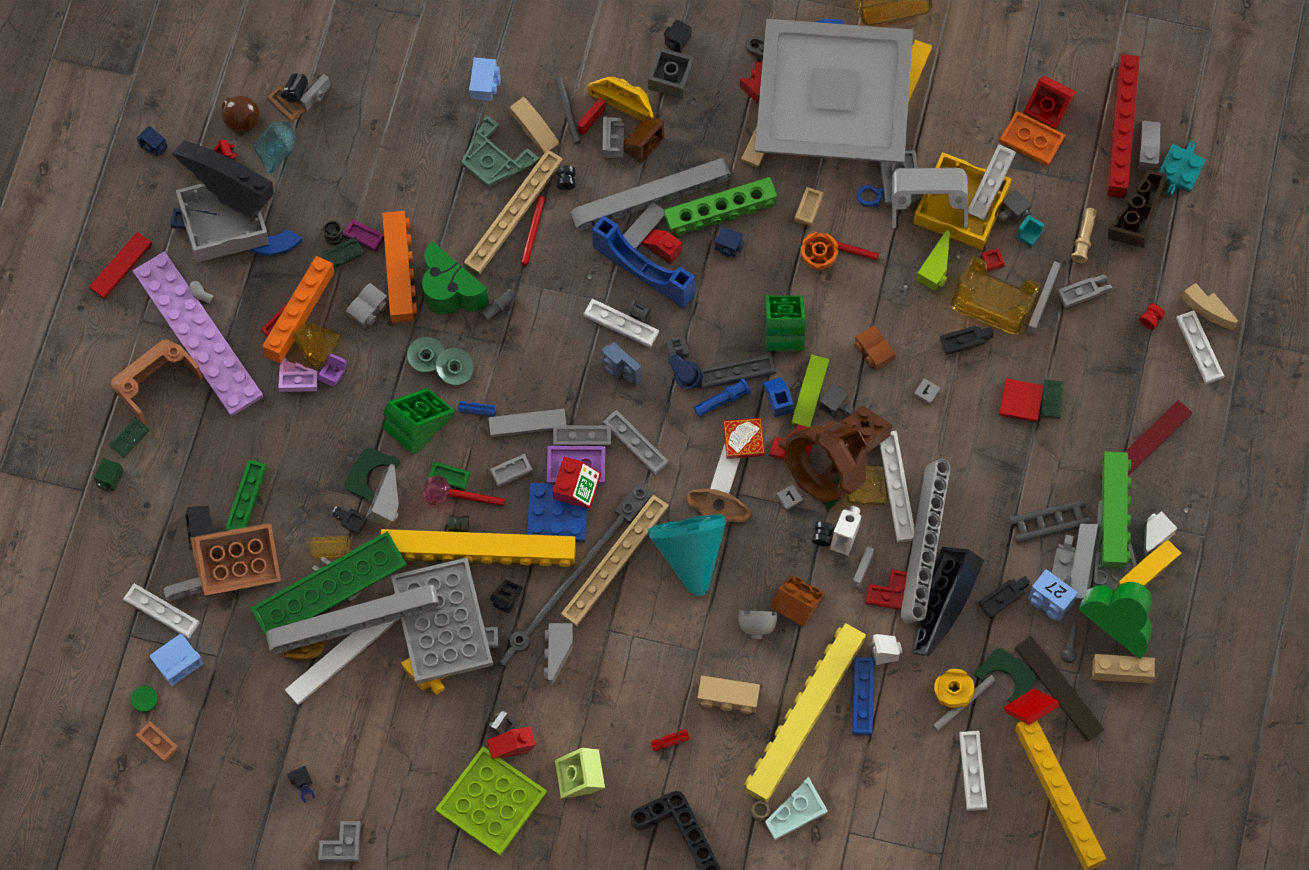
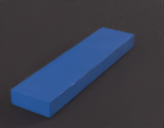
M854 657L852 735L872 736L874 658Z

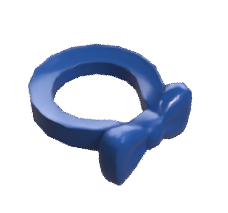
M872 185L862 186L857 192L858 202L863 206L870 207L875 205L878 208L882 199L883 189L880 188L878 190ZM864 190H872L877 195V199L864 201L861 198V193Z

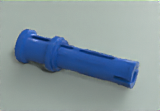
M742 378L739 383L731 387L727 386L722 393L694 406L695 412L701 417L729 401L735 402L742 395L750 394V388L745 379Z

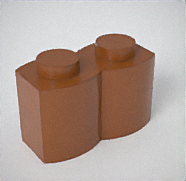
M875 325L855 336L854 346L859 353L862 352L866 356L865 361L870 368L873 367L877 371L895 360V352Z

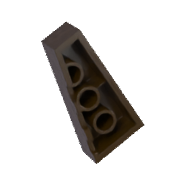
M1153 170L1147 171L1136 187L1134 194L1130 196L1123 210L1119 212L1114 223L1108 228V239L1145 248L1167 185V174Z

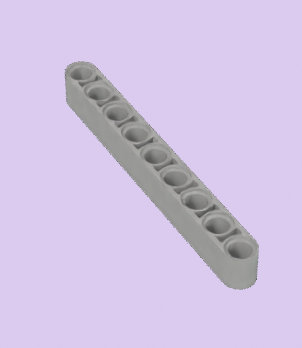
M723 158L579 206L574 208L570 214L576 229L582 231L594 227L603 215L612 221L647 209L652 202L659 205L726 182L732 175L726 160Z
M942 458L928 463L925 467L901 608V618L906 624L923 620L927 612L950 474V465L947 460Z
M425 585L274 628L266 632L270 653L278 654L430 611L439 606L435 586Z

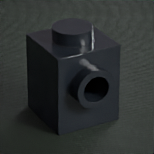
M676 19L672 26H668L664 32L665 45L669 49L677 50L681 53L692 36V27Z

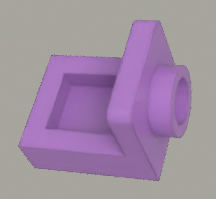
M330 353L326 365L318 374L317 380L335 387L345 373L347 361Z

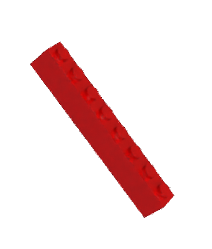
M1121 54L1118 64L1107 196L1125 198L1128 191L1140 56Z

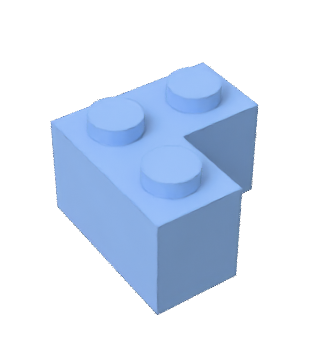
M474 57L469 87L470 99L492 101L493 94L497 93V86H500L501 75H499L500 67H497L496 59Z

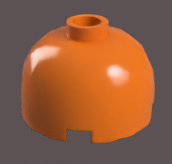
M814 232L803 240L801 258L810 269L817 271L825 270L835 263L838 255V244L831 235Z

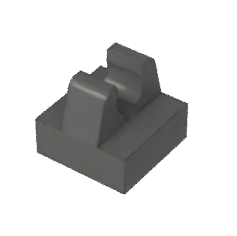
M679 336L666 341L669 356L678 355L682 358L689 356L685 337Z
M504 711L496 713L495 716L497 718L494 723H489L490 727L498 735L512 730L516 725L513 718Z

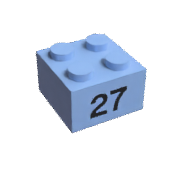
M1046 569L1032 586L1028 599L1034 607L1044 610L1050 619H1056L1060 622L1074 605L1078 592Z

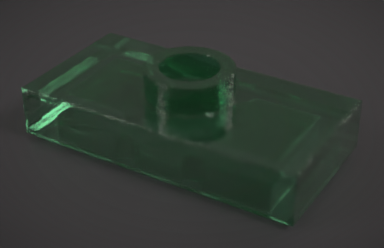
M353 237L322 252L325 259L333 263V269L364 255L357 237Z
M1044 379L1041 417L1061 418L1064 381Z
M135 417L109 443V446L124 458L150 432V429Z

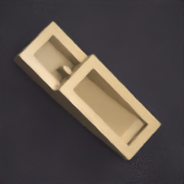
M522 97L509 107L510 114L543 153L547 149L549 151L553 150L560 144L551 129L525 97Z
M1197 283L1184 291L1181 299L1199 315L1221 327L1230 330L1235 329L1238 320L1215 293L1207 296Z

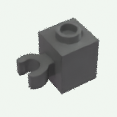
M1014 190L1002 201V212L998 215L997 221L1001 225H1004L1010 218L1016 224L1021 219L1024 221L1031 214L1032 204L1017 190Z
M834 384L830 386L819 400V408L835 418L839 411L848 417L855 409L851 405L846 404L848 400L847 391L843 387Z

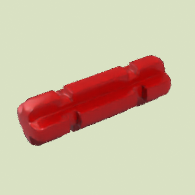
M684 729L679 731L678 734L675 732L661 737L660 740H652L651 747L656 752L662 750V747L667 748L679 744V741H688V731Z

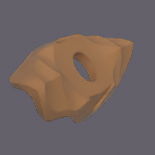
M696 489L690 491L687 495L688 504L704 516L723 514V516L725 515L726 522H744L751 516L750 510L739 499L720 490ZM717 499L724 502V508L721 511L716 510L713 506Z

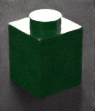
M103 458L94 476L97 487L108 491V489L115 491L124 470L121 464Z

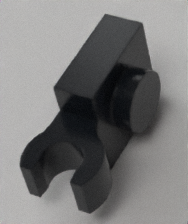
M336 506L332 512L333 517L342 520V527L356 535L360 533L368 520L365 515L352 508L349 512H346Z

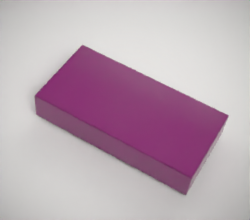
M353 219L343 233V237L374 252H377L384 240V234Z

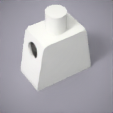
M850 506L849 510L842 511L833 533L830 550L849 556L862 517L859 514L860 509L858 507Z

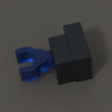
M306 766L287 774L291 785L296 783L298 789L301 790V800L306 803L304 796L308 793L315 799L314 792L308 788V785L313 783Z

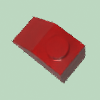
M653 229L642 241V245L670 265L682 252V242L667 231Z
M531 727L512 729L486 741L491 759L528 754L536 745Z

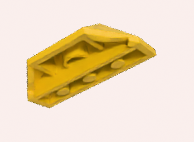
M606 77L588 84V95L596 99L602 98L606 101V104L642 122L646 118H654L647 93L642 88L634 87L626 80L616 77Z

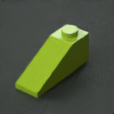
M949 230L945 231L917 273L916 281L935 292L939 286L943 287L947 280L945 276L948 261Z

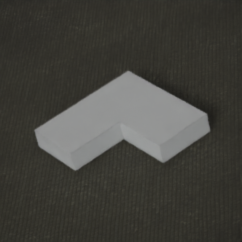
M340 821L339 841L319 840L318 861L359 862L361 822Z

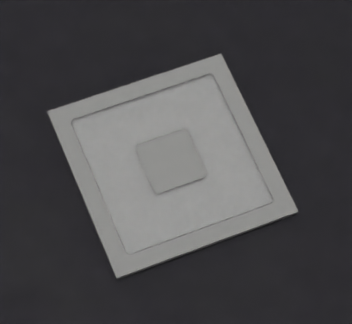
M766 19L755 152L904 163L913 30Z

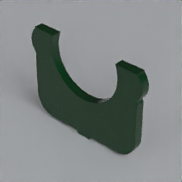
M373 448L364 449L356 463L351 467L352 470L345 481L346 489L357 496L367 499L371 504L375 493L367 485L369 473L376 467L389 466L390 464H393L396 470L400 461L395 456H388Z
M1001 648L994 650L984 664L975 671V677L982 682L986 675L993 671H1003L1009 674L1015 683V691L1007 699L1010 703L1027 693L1036 681V674L1033 670L1023 664L1019 658H1015Z

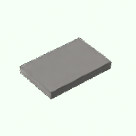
M915 150L905 151L904 163L879 162L885 206H892L893 172L899 168H918ZM911 194V204L920 203L922 194Z

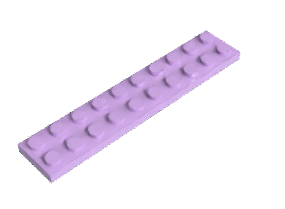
M165 251L132 270L189 356L199 366L202 375L231 417L263 398V394L198 299L193 297L189 286Z

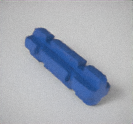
M460 401L458 410L459 412L466 413L469 411L471 414H487V416L493 417L495 416L496 406H485V404L474 402L468 404L467 401Z

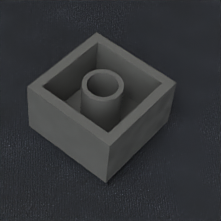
M659 48L648 77V89L683 99L694 70V57Z

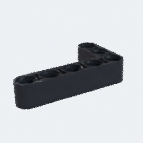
M670 792L632 812L631 823L636 830H645L673 817L698 869L721 870L682 792ZM675 798H678L682 801V803L678 806L672 805L671 801ZM661 807L664 811L661 814H655L653 809ZM641 815L646 820L643 823H638L635 821V818ZM688 816L691 820L685 824L680 821V818ZM695 833L700 838L697 841H691L688 838L689 835ZM705 851L708 853V857L701 859L697 854Z

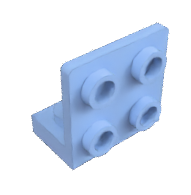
M179 634L150 655L151 660L171 687L204 664L201 656L197 651L195 652L183 634Z

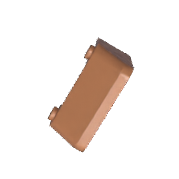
M170 340L160 341L117 374L111 381L114 392L143 425L147 423L143 413L131 399L139 391L138 384L168 361L177 363L183 360L200 381L203 379L201 370L195 361L180 345Z

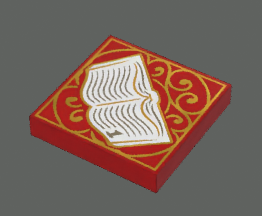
M761 418L723 421L727 459L765 456Z

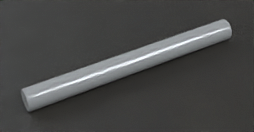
M992 675L975 688L973 698L969 704L996 681ZM965 707L952 708L933 725L934 729L939 731Z

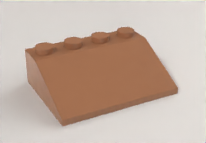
M261 524L190 537L204 596L281 581L271 524Z

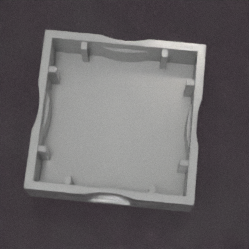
M204 184L176 190L178 204L196 263L269 245L268 234L261 211L253 220H250L222 204L217 199V196L210 192ZM193 210L210 211V213H217V215L202 213Z

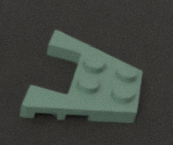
M486 115L473 143L471 142L461 161L463 167L489 188L537 164L539 158L528 148L515 160L508 157L488 140L499 129V124Z

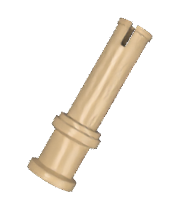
M1086 208L1079 238L1074 243L1076 247L1071 255V259L1076 263H1086L1088 260L1087 252L1091 248L1090 237L1097 215V210L1093 208Z

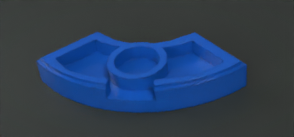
M286 229L276 236H268L269 245L250 250L260 255L273 256L293 250L303 240L302 237Z

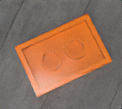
M1016 111L999 142L1049 167L1066 135Z

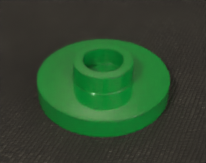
M149 686L138 687L131 695V703L139 712L151 711L158 701L155 690Z

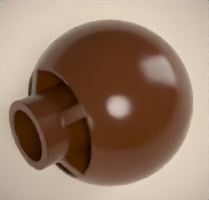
M235 96L227 98L222 104L223 121L232 131L238 133L248 132L258 123V106L249 97Z

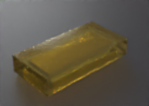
M350 535L311 537L312 558L322 556L338 557L350 552Z

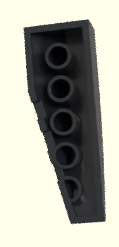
M183 140L173 152V156L187 170H190L210 192H213L222 204L250 220H253L274 195L273 184L270 180L211 149Z
M942 547L934 565L925 618L920 620L921 628L916 633L913 654L929 656L941 643L960 615L984 562L982 558L970 549Z

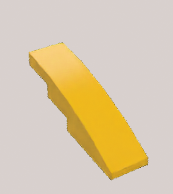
M1166 540L1125 575L1117 585L1119 586L1126 582H1136L1146 586L1182 553L1169 540Z

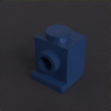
M150 126L136 138L139 147L144 148L150 154H155L157 157L162 155L168 147L165 138Z

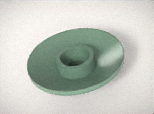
M418 338L408 348V362L416 371L422 373L433 372L436 370L437 358L444 351V347L434 338ZM425 355L430 356L427 360L423 359Z
M449 348L438 356L436 371L445 383L461 385L472 376L474 369L473 361L464 350ZM454 365L456 367V371H452L450 369V366Z

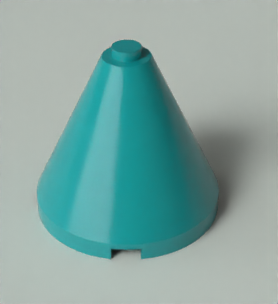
M725 515L697 516L678 522L671 521L650 527L648 529L649 538L688 592L694 593V596L705 595V591L709 590L726 526Z

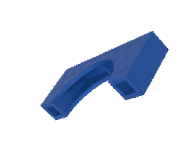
M604 215L592 228L593 248L683 309L694 297V275L680 266L677 270H669L655 264L638 252L625 239L619 229V225Z

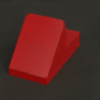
M755 62V69H751V78H740V88L756 103H759L763 62Z

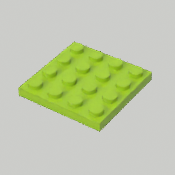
M482 746L435 811L498 856H501L543 800L547 790L501 758L491 759L489 750Z

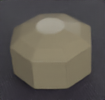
M761 800L753 803L751 808L753 818L758 821L767 819L771 811L768 803Z

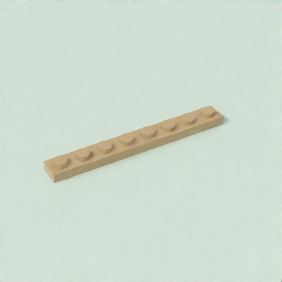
M547 149L464 262L465 267L479 275L482 273L557 171V168L563 163V158Z
M652 495L563 610L561 616L564 619L573 623L576 627L580 624L649 534L648 529L655 526L668 510L669 505Z

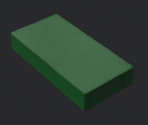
M433 462L428 481L465 491L470 472Z

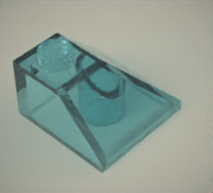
M272 122L253 144L268 174H272L293 149L297 136L289 122Z

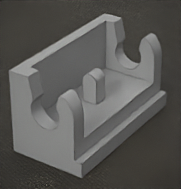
M603 117V158H623L624 123H621V118Z

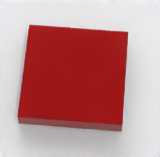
M1006 378L999 416L1037 422L1043 385Z
M1033 688L1004 706V711L1006 714L1030 725L1060 705L1057 699Z

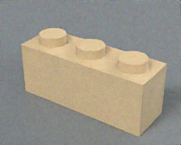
M1095 654L1092 661V680L1151 684L1155 677V658L1142 657L1139 659L1133 656Z
M701 675L697 704H701L705 708L720 707L724 711L735 709L740 710L744 714L756 713L760 684Z

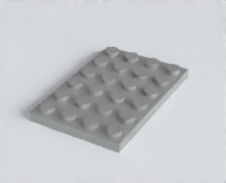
M467 558L391 575L395 594L425 585H434L439 601V606L433 610L401 618L416 684L493 666Z

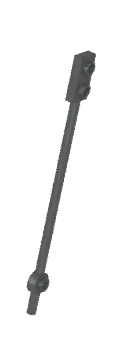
M639 482L634 486L615 509V514L618 515L616 520L523 632L517 631L511 635V647L498 661L500 665L504 667L516 652H524L528 649L530 645L529 636L621 524L624 521L631 524L652 495H654L651 490ZM522 638L523 642L517 643L516 640Z

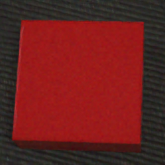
M999 248L981 253V258L987 272L1005 267V262Z

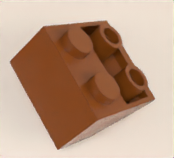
M791 575L778 589L770 608L804 627L820 605L825 593L821 592L819 588L805 583L800 577Z

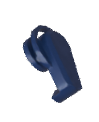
M678 355L670 356L669 364L675 372V380L678 386L683 389L699 387L703 381L699 365L695 362L685 361Z

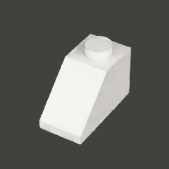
M1162 511L1157 515L1155 513L1146 520L1143 550L1145 558L1166 540L1175 535L1177 527Z
M873 635L871 649L875 665L899 661L902 648L900 642H896L895 636Z

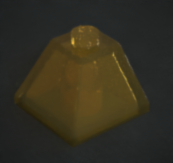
M307 321L293 334V338L307 361L312 362L316 366H325L329 354L334 353L342 334Z

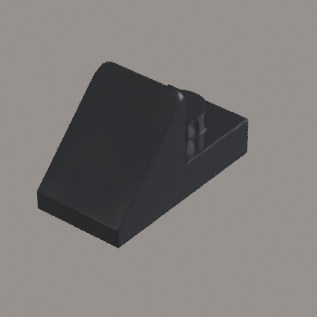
M505 580L492 593L490 601L493 602L495 608L510 613L523 587Z

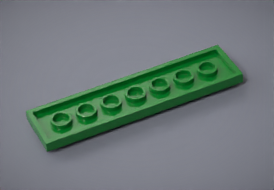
M386 531L252 606L251 610L266 636V632L271 629L322 614L406 567L407 564L391 535Z

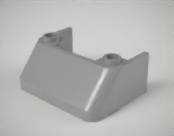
M899 168L893 172L892 228H896V209H906L911 204V194H949L950 205L956 209H963L964 228H968V180L964 169Z

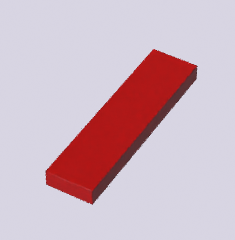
M136 232L89 286L90 290L105 299L152 246V242L139 232Z

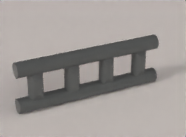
M1085 500L1010 517V524H1017L1020 531L1019 535H1015L1016 543L1079 528L1080 524H1092L1090 517L1083 518L1080 509L1086 507ZM1073 510L1076 520L1065 523L1062 512ZM1055 515L1057 525L1046 528L1043 517ZM1036 519L1039 530L1028 532L1025 522Z

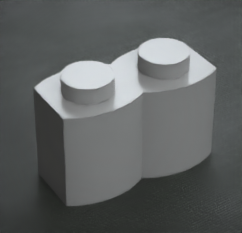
M369 283L348 306L346 314L363 328H366L368 325L371 326L376 320V314L380 311L383 312L387 308L388 297Z

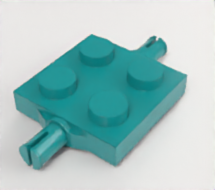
M1189 141L1186 149L1174 144L1171 145L1159 172L1167 174L1169 186L1165 192L1166 195L1173 196L1176 188L1191 192L1206 159L1193 153L1197 145L1196 142Z

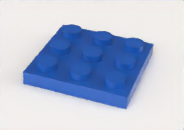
M530 483L527 535L575 536L576 542H585L587 508L554 500L552 491L555 484Z

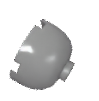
M739 610V626L744 633L751 634L752 639H763V635L770 634L774 630L777 622V612Z

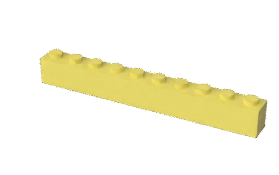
M846 623L843 628L839 627L834 635V638H836L834 643L828 644L824 651L826 656L823 661L819 660L814 668L816 670L814 676H809L805 682V691L803 693L799 692L794 701L797 704L793 710L791 708L788 710L784 718L786 719L783 726L779 725L775 732L776 739L774 742L770 741L764 751L766 752L763 759L760 758L754 767L757 769L754 775L748 776L744 784L747 794L757 800L769 801L864 643L866 634Z

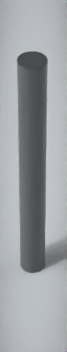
M558 77L555 79L571 135L574 144H579L581 139L562 77Z

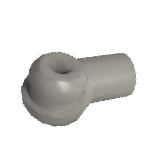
M198 281L191 282L189 288L193 297L210 304L213 295L205 292Z

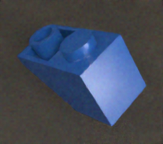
M780 377L763 382L774 417L793 413V401L783 379Z

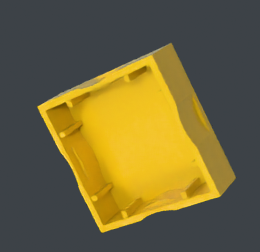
M942 152L935 168H962L967 173L969 208L987 169L978 168L967 161ZM1004 177L985 220L968 213V228H964L963 209H956L950 205L949 194H923L914 214L913 224L941 235L946 230H949V238L983 250L1000 212L1002 201L1006 198L1010 189L1012 178Z

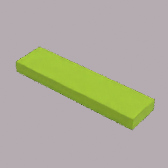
M811 354L791 425L798 426L799 424L811 427L830 359Z

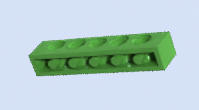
M770 177L665 209L664 219L671 235L682 236L686 232L698 231L708 225H718L727 219L734 220L743 214H753L759 209L772 208L777 204V194ZM759 196L760 199H753L752 197ZM741 201L743 204L737 205L735 202ZM718 207H724L725 209H724V210H718L717 208H718ZM701 212H706L707 215H706V216H701L700 213H701ZM683 218H689L690 220H689V221H683L682 219H683Z

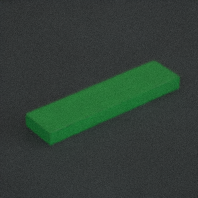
M248 460L225 531L248 526L267 464Z

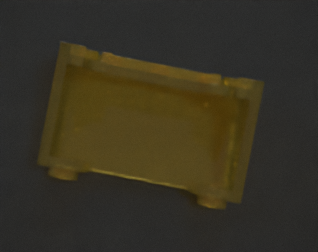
M972 255L958 280L951 301L952 308L959 313L1007 333H1020L1042 284L1029 279L1025 280L1020 288L986 274L987 263L981 258Z

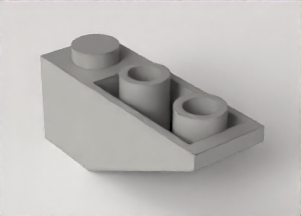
M549 623V630H545V642H549L548 649H545V660H548V667L544 668V679H548L549 686H553L573 649V623Z

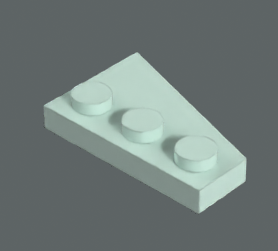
M809 777L765 821L774 840L828 813Z

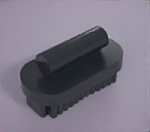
M291 74L281 93L283 99H287L289 103H294L301 99L308 85V79L305 74Z

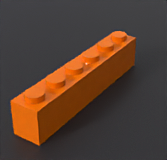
M405 211L382 213L392 323L414 321V314H417L416 302L413 303V297L416 296L415 285H411V280L415 279L414 268H410V262H413L412 251H409L408 247L412 245L411 234H407V229L410 228V218L406 217Z
M318 256L314 258L262 346L264 357L280 364L282 363L334 275L332 262Z

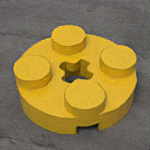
M960 669L945 671V674L941 677L939 675L934 685L939 703L951 708L967 706L975 692L972 678ZM953 685H957V688H959V690H957L956 692H952V690H949V688H953Z

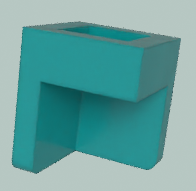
M1028 215L1018 228L1016 238L1032 248L1042 235L1044 224Z

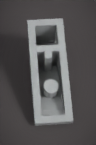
M1142 120L1137 172L1147 173L1148 170H1157L1160 151V123Z
M390 464L384 471L366 515V519L384 528H387L390 523L394 524L399 514L396 512L399 502L395 466L393 464Z

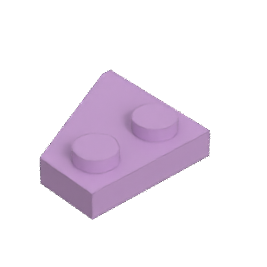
M284 358L279 370V392L317 391L318 372L311 368H305L297 362L296 364L291 363Z

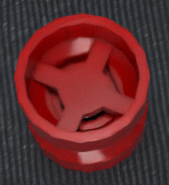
M1151 303L1146 309L1147 312L1140 316L1139 321L1146 328L1154 330L1158 325V321L1164 318L1165 312L1160 306Z

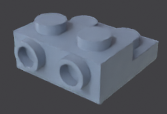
M613 342L610 346L606 345L601 350L600 354L603 356L601 362L604 363V370L610 376L614 375L618 379L623 374V377L629 383L633 382L636 386L642 381L641 366L617 344Z

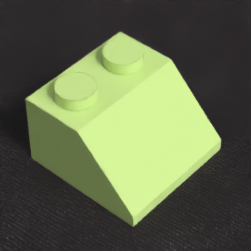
M580 748L555 760L561 798L592 794L605 788L598 749Z

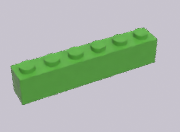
M1105 451L1102 457L1101 568L1125 569L1127 562L1130 563L1131 552L1127 551V544H1130L1131 533L1127 532V526L1131 524V514L1127 513L1128 507L1131 506V496H1128V489L1131 488V478L1128 477V471H1131V459H1128V453Z

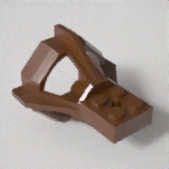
M862 406L840 423L831 421L824 427L814 426L792 431L779 441L778 446L785 451L784 461L798 487L823 503L841 499L846 494L850 495L865 484L866 454L891 436L892 424L865 406ZM817 443L827 452L832 460L831 465L822 475L817 472L810 462L806 446ZM839 475L840 484L832 483Z

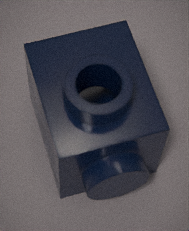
M722 226L715 240V250L720 251L724 256L736 257L738 252H742L745 244L743 242V234Z

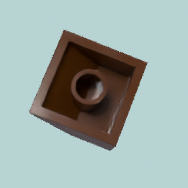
M646 118L643 122H639L632 135L629 134L623 142L624 152L642 164L664 139V121Z

